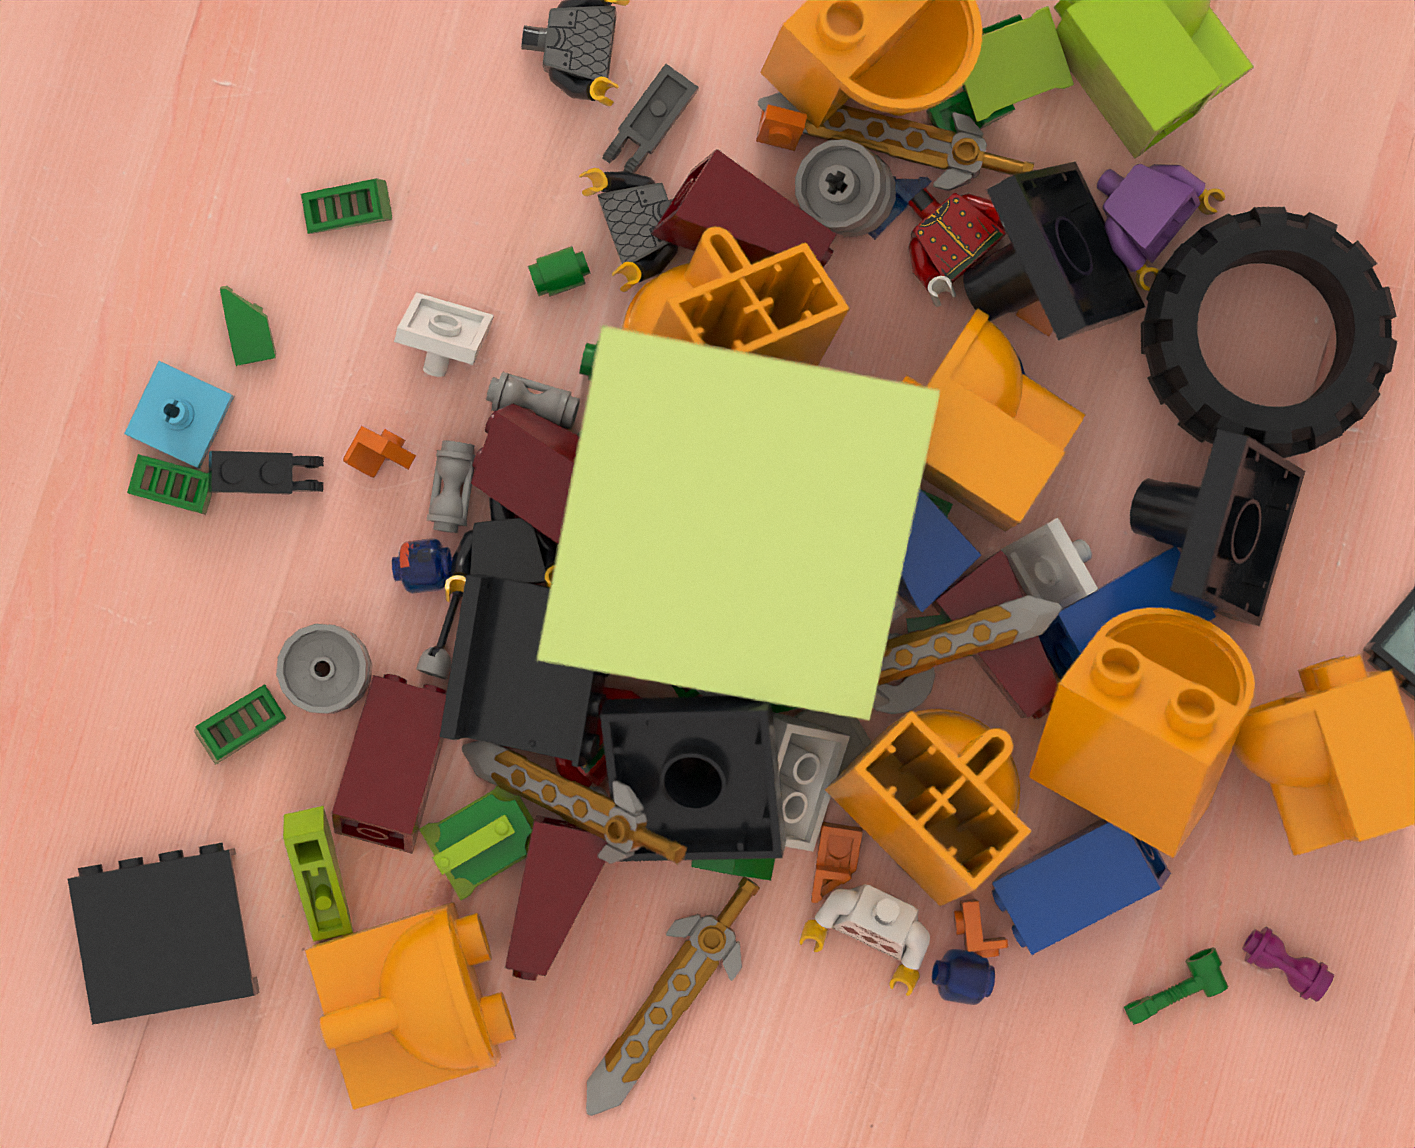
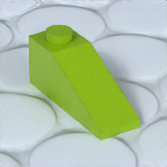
M324 806L284 814L283 840L313 942L353 933L335 845Z

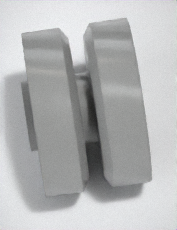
M847 139L829 140L814 147L801 161L795 176V195L800 208L832 232L844 237L863 236L876 230L889 217L896 200V182L889 166L878 155L869 151L864 146Z
M313 624L299 629L285 641L277 658L276 675L282 692L295 706L310 713L334 714L351 708L364 696L371 681L372 662L367 647L354 633L336 625ZM326 661L330 665V673L322 677V673L317 671L316 667L319 662L325 663Z

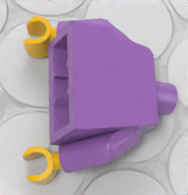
M1137 164L1125 178L1112 169H1108L1102 174L1097 183V189L1109 197L1102 208L1107 216L1104 227L1112 250L1130 272L1136 271V284L1139 288L1150 291V288L1144 283V275L1151 271L1156 277L1159 271L1157 268L1147 267L1145 264L1146 260L1151 263L1156 260L1197 208L1206 215L1218 212L1209 205V195L1220 202L1225 200V194L1222 190L1218 188L1205 189V183L1181 165L1154 164L1147 167Z

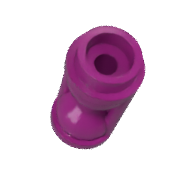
M1267 926L1261 932L1254 929L1242 947V950L1247 952L1245 956L1247 963H1254L1262 969L1278 968L1283 970L1290 986L1299 992L1300 997L1305 1000L1311 998L1318 1002L1333 981L1334 974L1327 970L1328 966L1323 962L1318 963L1309 957L1293 958L1289 956L1283 941L1273 934L1272 929Z

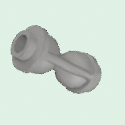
M502 372L499 379L492 378L486 401L492 402V411H497L514 403L524 409H531L536 415L570 430L573 427L580 399L571 396L570 391L506 372ZM527 388L538 390L543 393L534 394L531 393Z
M443 440L441 450H437L430 507L426 519L427 521L434 522L433 530L457 533L458 526H467V514L472 487L471 481L474 474L472 464L476 456L473 455L475 445ZM443 479L444 488L443 491L440 493L441 482ZM464 482L463 492H462V498H461V495H460V487H461L462 483Z

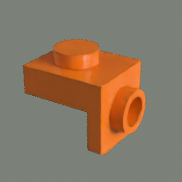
M768 104L765 112L762 110L756 142L795 151L805 128L807 114Z
M361 425L343 458V462L373 478L376 476L385 458L409 470L416 455L402 448L406 440L384 429L380 436Z
M977 899L961 900V910L954 911V924L956 935H963L965 950L967 952L975 951V958L1000 956L999 949L1008 948V940L1005 937L983 939L979 901Z

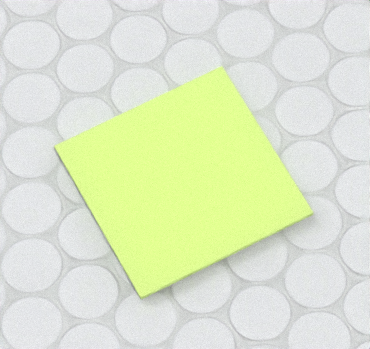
M601 326L537 660L870 720L940 390Z

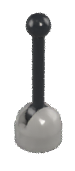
M461 591L452 593L453 596L437 646L430 647L422 653L416 670L438 678H448L451 669V658L444 647L460 598L463 597V592Z

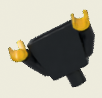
M490 497L491 521L474 523L473 530L463 535L452 557L450 578L445 583L446 601L450 602V595L453 592H464L466 575L485 574L529 584L547 583V586L551 588L559 544L522 518H515L513 512Z

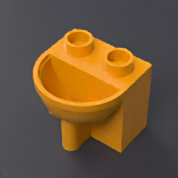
M807 0L782 24L760 73L801 113L807 114V119L817 129L850 98L868 108L889 112L895 116L922 111L950 98L964 84L978 60L982 44L980 11L976 0Z
M711 227L703 233L690 263L675 266L646 283L637 292L626 311L621 329L818 367L850 308L806 242L751 265L733 236L727 230L720 227Z
M977 308L926 386L927 388L940 390L922 478L1006 532L1021 522L1064 456V448L1086 414L1024 375L1011 342L996 325L988 320L989 315ZM908 375L901 382L925 387Z
M1155 607L1135 609L1114 617L1096 633L1059 682L1029 778L1174 858L1210 806L1242 722L1250 708L1254 696V676L1246 655L1238 644L1219 627L1188 612Z
M1361 654L1347 658L1345 655L1332 658L1298 670L1304 688L1303 691L1249 708L1232 750L1242 764L1251 772L1269 782L1293 856L1345 840L1362 842L1415 824V739L1392 670L1366 672Z
M926 709L917 712L911 710L883 730L825 789L939 906L975 891L1031 832L1017 817L1020 804V781L1014 759L1011 756L1013 742L1010 735L1002 729H990L980 720L950 709Z
M454 902L315 944L305 950L324 1015L320 1017L322 1034L328 1049H335L353 1110L497 1066L502 1058L498 1044L516 1039L512 1017L503 992L483 997L474 965L492 960L490 946L481 918L478 913L459 918Z

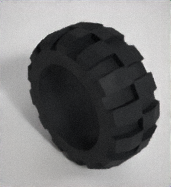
M1253 207L1249 212L1236 215L1229 213L1201 227L1174 251L1163 268L1158 271L1146 297L1148 304L1144 321L1141 323V354H1146L1151 374L1147 379L1160 404L1165 403L1179 419L1177 425L1199 442L1207 441L1213 444L1219 429L1249 436L1281 457L1287 458L1310 452L1342 436V433L1355 422L1363 419L1380 397L1379 388L1384 377L1392 371L1397 341L1392 339L1391 319L1397 317L1390 287H1382L1373 269L1377 262L1358 240L1352 244L1336 231L1337 224L1311 212L1305 216L1289 213L1285 207ZM1253 263L1273 264L1301 275L1323 296L1332 313L1335 324V356L1325 381L1305 402L1283 407L1254 404L1227 390L1211 373L1199 346L1197 324L1204 295L1218 275L1241 265Z

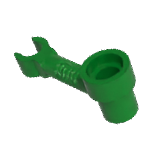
M1214 947L1207 948L1186 959L1185 962L1192 977L1152 996H1146L1124 1006L1130 1022L1132 1021L1133 1025L1141 1023L1158 1013L1159 1010L1201 990L1204 991L1206 997H1212L1227 990L1229 986L1220 969L1222 961Z

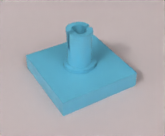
M158 361L124 434L200 469L234 396Z

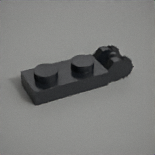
M210 451L208 493L289 495L292 492H323V482L318 480L292 481V466L311 469L324 466V457L293 456V453Z

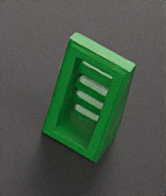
M371 179L301 194L308 234L392 220L391 205L385 180ZM367 192H370L373 212H370ZM352 194H356L359 215L355 216L351 199ZM334 197L340 198L343 218L338 219ZM324 199L327 221L321 222L318 200Z
M139 454L127 491L131 495L204 515L207 513L212 493H208L209 473ZM146 467H154L148 490L141 489ZM162 470L169 471L163 494L156 493ZM177 474L184 475L178 498L171 497ZM192 478L198 479L199 482L193 502L186 501Z
M264 684L195 726L194 732L216 765L286 720V716ZM256 700L260 701L270 717L265 722L252 704ZM245 709L256 726L252 730H249L238 713ZM231 718L241 734L237 739L234 738L224 722ZM217 727L227 743L222 748L210 731Z

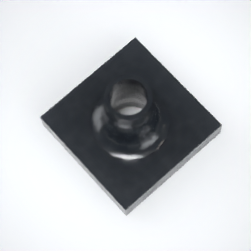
M1076 162L1015 174L987 189L988 195L1012 243L986 257L978 265L966 270L963 282L972 306L975 310L978 308L988 314L989 321L1040 301L1058 340H1062L1117 322L1145 308V304L1127 267L1112 250L1104 227L1105 221Z
M1218 429L1201 487L1176 482L1167 483L1149 478L1144 480L1136 490L1131 504V529L1135 534L1151 537L1156 541L1182 548L1170 591L1229 619L1260 627L1305 471L1249 436Z
M738 696L605 699L600 718L611 799L614 800L613 782L619 781L629 786L644 808L641 812L647 818L646 829L684 846L686 853L683 860L783 858L786 835L772 702ZM641 846L638 850L634 851V855L620 861L670 860Z

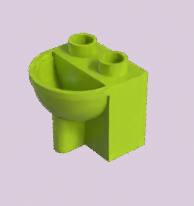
M1060 0L1054 6V9L1061 17L1056 31L1069 70L1134 159L1200 113L1212 98L1254 68L1211 9L1210 0Z

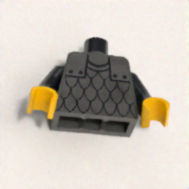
M563 0L557 8L550 9L547 28L524 25L521 49L544 52V71L549 73L550 81L569 97L591 101L597 100L608 107L612 106L614 101L605 97V93L609 88L614 87L618 89L619 86L608 79L617 16L616 7L610 5L614 3L626 6L630 0Z
M591 168L581 173L579 178L588 177L593 184V187L582 191L584 196L588 197L600 191L605 192L598 194V199L622 263L612 272V276L620 273L625 275L628 280L620 290L627 292L636 283L661 274L678 253V245L658 239L651 234L673 200H668L663 183H655L651 177L624 171L603 172L599 168Z

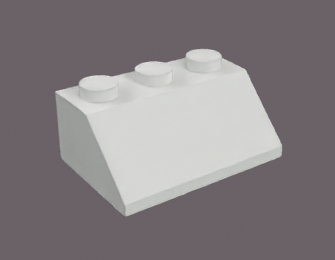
M773 712L786 835L785 847L813 852L831 797L825 789L838 776L850 736L793 716Z

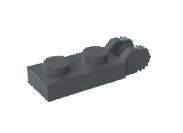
M665 64L618 128L619 133L605 151L602 159L608 163L615 160L629 138L640 147L625 164L624 172L635 174L648 153L652 154L697 93L699 87Z

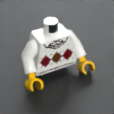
M864 884L853 889L839 888L834 890L815 915V920L805 922L799 943L802 945L804 940L814 939L816 940L814 952H819L824 946L827 928H833L902 962L897 967L889 986L893 990L897 981L903 982L908 987L906 996H909L920 978L917 969L921 967L927 951L930 934L923 924L918 921L919 910L916 907L877 888Z

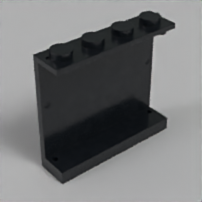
M485 574L466 575L439 737L451 740L471 738L572 760V766L575 767L591 764L592 759H594L599 750L600 737L596 734L598 719L600 718L605 699H607L606 694H603L605 678L609 677L611 673L537 660L551 588Z
M222 842L200 846V855L184 857L183 850L158 854L159 862L149 864L143 863V857L118 861L119 869L104 872L102 864L78 868L79 876L68 878L92 1025L251 997L260 993L257 977H252L231 857L236 854L235 848L224 850Z

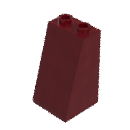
M718 149L713 151L690 171L651 232L658 239L695 251L703 233L707 229L720 227L727 230L733 236L751 265L806 242L822 267L826 265L834 252L830 245L837 235Z
M512 403L494 411L490 415L485 426V432L488 433L485 444L479 449L473 460L472 467L475 469L471 484L559 544L580 436Z
M999 550L939 596L932 605L947 623L975 614L979 610L1023 596L1007 556L1002 550ZM1038 636L972 655L1020 718L1032 716L1033 719H1040L1050 711L1058 684Z
M384 674L383 678L373 675L332 810L334 833L413 854L444 738L439 737L447 693L444 689L428 684L423 685V688L408 685L406 679L393 674Z
M540 815L536 816L505 965L506 969L513 970L512 976L536 981L537 975H547L606 862L598 858L600 851L605 845L609 844L606 840L565 820Z

